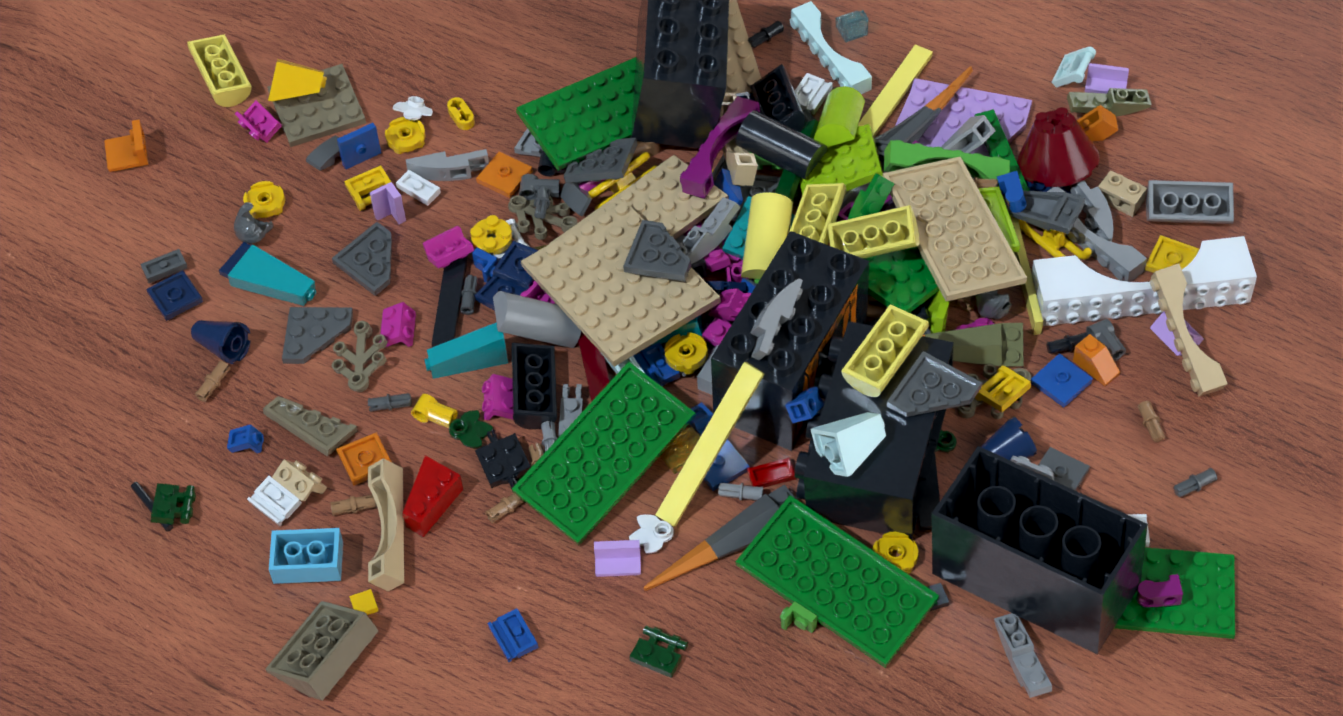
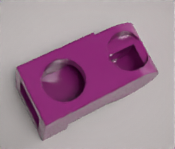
M1169 575L1168 581L1163 582L1142 581L1138 586L1136 594L1137 603L1143 607L1180 605L1183 592L1179 575Z

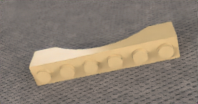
M725 93L719 119L721 116H724L729 104L735 100V93ZM734 138L722 148L732 183L738 186H753L758 166L754 153H749L747 150L737 146L736 138Z
M1180 264L1155 271L1151 276L1150 285L1152 290L1158 294L1159 308L1166 314L1167 328L1174 334V345L1176 350L1182 354V364L1185 371L1190 374V384L1193 391L1197 392L1200 397L1223 389L1228 383L1220 364L1200 350L1187 330L1183 316V297L1187 282Z
M383 458L368 467V487L377 504L381 520V541L375 556L368 562V582L386 591H390L404 583L403 468Z

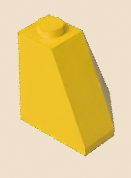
M277 58L268 101L319 93L320 88H325L327 77L323 76L324 71Z

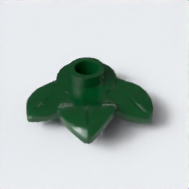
M478 410L465 412L460 419L452 421L449 427V434L452 438L460 440L466 447L478 448L482 446L481 439L487 437L486 433L488 431L491 433L493 427L479 420L480 414Z

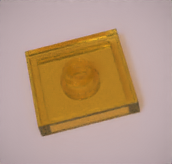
M693 427L682 431L660 455V458L674 474L682 470L701 437Z

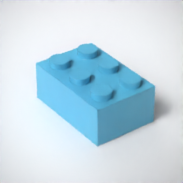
M340 528L272 531L269 572L273 584L341 581L343 539Z

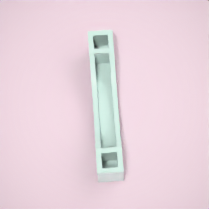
M810 1L791 10L790 24L792 28L798 31L802 41L809 45L814 55H817L822 66L829 70L832 79L836 80L840 87H851L861 94L872 89V76L861 63L851 61L835 52L823 38L821 32V12L813 2Z

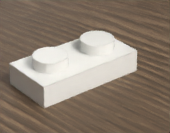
M410 170L396 182L398 189L427 206L441 193L440 187Z

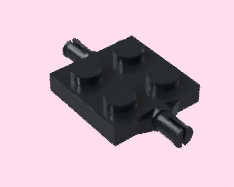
M491 430L493 437L490 431H488L486 435L490 443L476 449V455L491 488L509 483L512 489L518 482L517 480L526 474L531 466L516 433L498 439L495 430Z

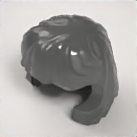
M245 202L237 213L234 231L240 241L254 244L262 240L265 234L272 230L273 223L272 221L262 222L256 220L249 212L254 207L253 204Z
M998 290L977 294L976 306L978 313L985 318L996 320L1003 318L1008 314L1012 305L1009 302V295H1000L997 293Z

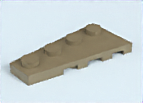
M280 396L263 408L264 415L327 457L357 432L356 425L351 423L346 425L341 423V420L332 417L330 419L322 416L321 412L317 410L309 411L304 409L303 405Z

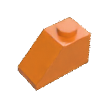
M1101 105L1077 120L1091 141H1103L1119 130L1115 114Z
M1091 334L1075 346L1073 362L1103 386L1108 385L1120 375V371L1107 347Z

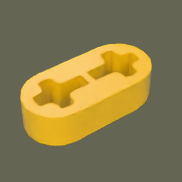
M459 97L450 99L447 102L448 113L458 128L462 130L473 128L475 124L474 115L465 101Z

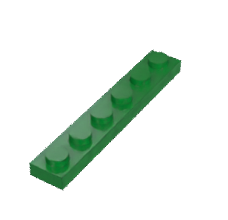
M994 109L975 114L974 116L985 115L995 129V132L984 142L990 157H1001L1002 159L1010 160V173L1017 171L1023 191H1029Z

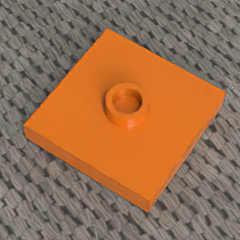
M498 152L477 176L476 181L478 184L511 198L520 187L521 177L525 174H531L533 169L519 160Z
M377 432L336 449L353 486L368 480L369 466L383 458L391 462Z

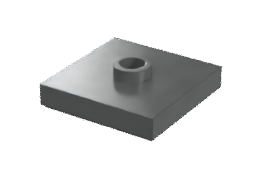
M1052 447L1048 449L1038 466L1045 465L1052 470L1054 481L1075 491L1090 468L1089 465Z

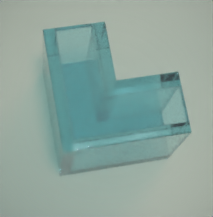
M857 10L836 17L835 26L844 41L849 42L868 35L869 18L864 10Z

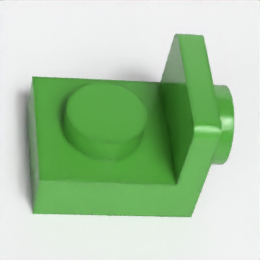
M795 601L790 607H786L780 615L781 628L784 630L792 622L798 628L806 629L811 633L817 628V615Z

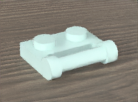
M1086 47L1066 54L1052 80L1053 85L1059 87L1069 85L1071 82L1081 83L1091 59L1096 55V50L1093 47Z

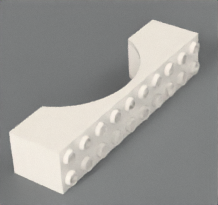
M1245 237L1202 241L1196 257L1188 266L1182 269L1187 282L1183 297V310L1214 306L1222 307L1251 302L1257 275ZM1076 255L1033 260L1032 278L1043 319V326L1162 313L1158 305V294L1152 290L1150 282H1126L1106 277L1087 267Z

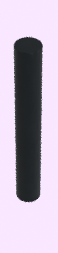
M134 482L131 485L132 490L152 513L154 501L138 482ZM160 523L166 532L173 529L172 524Z

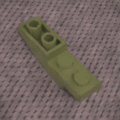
M1109 88L1107 93L1069 92L1067 95L1070 111L1087 114L1101 105L1117 117L1150 108L1152 105L1148 91L1145 89Z

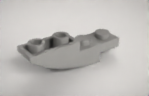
M486 149L446 157L444 151L405 160L407 171L410 170L422 178L432 181L472 178L471 172L483 170L489 164Z
M1084 180L1072 184L1071 194L1085 198V205L1082 209L1087 213L1085 219L1086 227L1097 236L1112 242V214L1108 202L1099 187L1090 189Z
M723 197L701 228L693 226L691 231H689L680 244V248L689 257L691 264L709 254L733 229L729 222L740 209L736 202Z
M797 279L774 296L761 311L751 330V334L758 337L751 357L760 360L765 355L771 353L774 347V343H772L773 337L777 335L781 325L787 320H791L795 314L796 308H794V304L802 294L800 287L803 280Z
M1011 613L994 618L1001 643L1020 686H1024L1030 698L1052 692V684L1034 652V644L1019 617Z

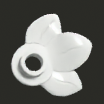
M411 96L408 98V101L398 102L393 105V110L403 112V116L408 120H418L422 115L432 116L433 114L432 109L426 107L424 100L417 96Z
M654 515L637 516V521L641 528L631 534L629 540H639L640 546H644L645 553H655L662 548L665 542L672 539L674 531L668 522L660 521Z

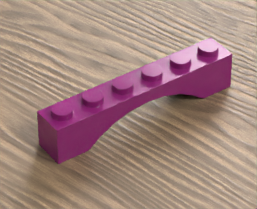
M737 96L733 103L729 104L726 113L720 117L715 129L711 130L706 142L700 146L699 152L691 159L687 169L681 173L680 183L683 193L703 199L706 198L714 186L712 167L715 158L727 143L737 137L739 128L746 116L753 110L760 112L759 102Z

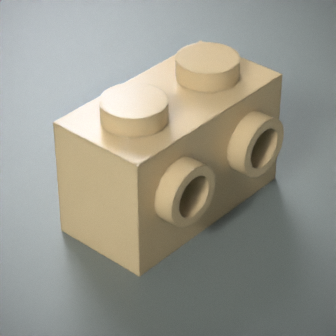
M1111 170L1098 186L1109 206L1131 217L1135 215L1145 201L1146 187Z

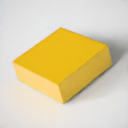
M371 589L349 596L354 610L365 612L367 615L378 612Z

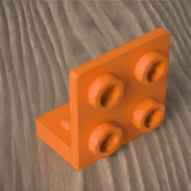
M140 119L132 121L133 129L129 130L130 135L104 141L109 172L149 165L145 134Z

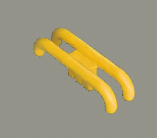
M649 152L642 153L630 162L624 178L618 180L606 179L588 191L591 198L596 197L608 188L613 193L616 192L595 206L594 210L600 208L657 167L656 165L652 166L637 178L633 175L632 171L650 158Z
M1018 219L1021 230L1053 257H1065L1059 251L1064 246L1080 259L1086 260L1090 258L1092 250L1085 248L1082 251L1065 237V233L1053 229L1049 231L1043 229V236H1041L1025 221Z

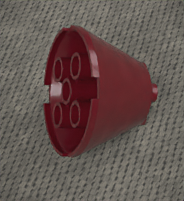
M1064 107L1053 111L1037 113L1036 119L1017 158V164L1024 179L1033 184L1035 181L1042 182L1046 187H1061L1081 182L1090 177L1092 170L1099 166V151L1074 115L1069 113L1067 108Z

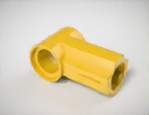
M422 394L412 409L411 415L422 423L431 421L449 428L452 421L457 418L458 412L453 408L438 403L434 397Z

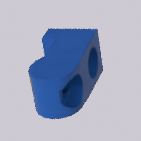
M1014 171L997 176L1002 195L1005 194L1009 210L1014 213L1023 211L1027 203L1018 172Z
M812 387L801 392L795 400L785 404L792 423L813 418L824 406V402L818 393V387Z

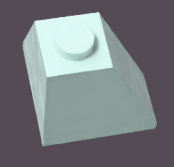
M869 412L811 429L817 453L829 460L831 463L829 468L835 475L846 477L852 475L886 437L885 424L881 414Z

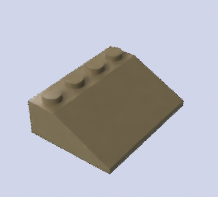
M321 601L265 670L303 694L323 701L379 630L365 612Z

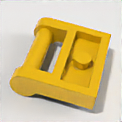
M380 165L344 182L357 208L361 211L366 209V206L372 204L370 196L363 199L361 197L390 183L391 180Z
M1001 366L997 373L982 385L974 398L978 401L982 400L1003 412L1031 388V381L1006 366ZM1003 379V381L998 386H996L991 392H988Z

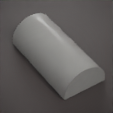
M1149 180L1146 195L1147 221L1233 224V183Z
M499 291L493 296L499 332L574 348L577 344L581 330L557 304Z

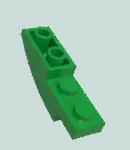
M875 173L866 191L860 190L848 219L880 212L895 183Z

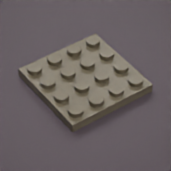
M343 64L321 70L324 71L323 76L327 77L325 88H320L319 93L272 101L290 147L366 124L365 116ZM268 86L267 88L270 94L271 86Z

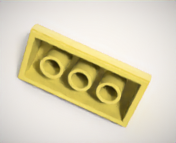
M225 34L187 42L188 49L214 101L218 105L232 107L247 99L252 86Z
M845 184L806 185L790 231L828 245V224L835 223L846 194Z
M759 193L751 198L741 277L761 279L788 236L793 202L788 197L777 193Z
M911 205L828 224L830 246L863 259L919 246V232Z
M890 304L841 372L844 379L862 394L878 397L928 329L929 322Z

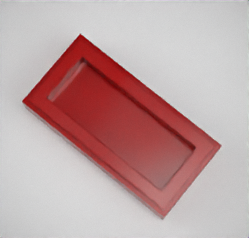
M790 458L747 468L751 485L755 487L765 488L796 480Z

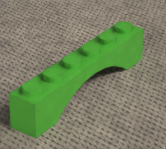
M891 140L884 151V172L961 157L972 179H975V177H979V179H997V176L1010 173V160L1002 159L1001 157L983 156L979 153H964L961 150L952 151L942 147H928L920 143L910 144L904 143L901 140Z

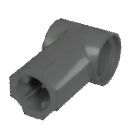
M525 174L521 177L519 195L525 197L526 200H533L537 197L538 188L546 186L548 190L550 189V197H560V179H539L536 175Z
M1104 319L1086 328L1088 335L1091 334L1107 347L1114 361L1119 360L1125 354L1126 349L1115 335L1114 327L1109 319Z

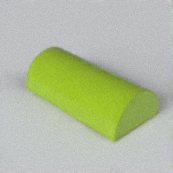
M846 86L833 89L826 98L814 139L827 145V148L854 140L865 103L862 94L856 89Z

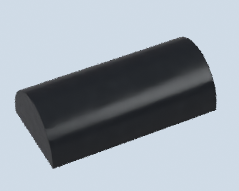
M781 64L752 84L750 88L755 101L759 102L761 113L801 132L805 125V117L787 70Z
M753 110L746 116L736 138L737 146L805 180L828 151L827 145L757 110Z
M512 343L513 421L522 428L532 430L541 429V424L549 421V426H551L550 422H555L557 419L555 346Z

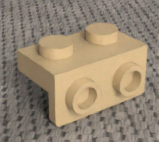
M284 459L272 477L301 501H306L312 491L323 494L327 489V486L321 482L322 478L313 472H307V467L297 460L291 462Z

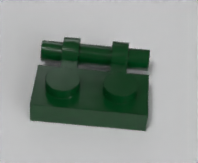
M157 483L151 522L173 525L174 518H181L180 522L182 524H188L193 516L192 503L196 499L195 487L188 485L186 491L179 492L180 485ZM177 503H183V506L181 508L177 507Z
M646 625L643 634L650 638L648 641L639 638L629 659L631 662L672 678L682 660L681 655L676 653V650L679 648L685 651L688 647V642L681 640V637L674 634L671 636L662 632L661 628H652ZM658 641L669 644L667 649L658 646Z

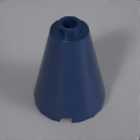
M199 320L191 328L193 340L229 364H234L233 362L236 360L241 361L250 347L251 341L248 340V334H251L247 325L241 322Z
M1014 416L1008 419L981 446L1008 460H1011L1012 456L1030 458L1037 454V449L1027 431L1024 432L1022 428H1019L1022 424Z

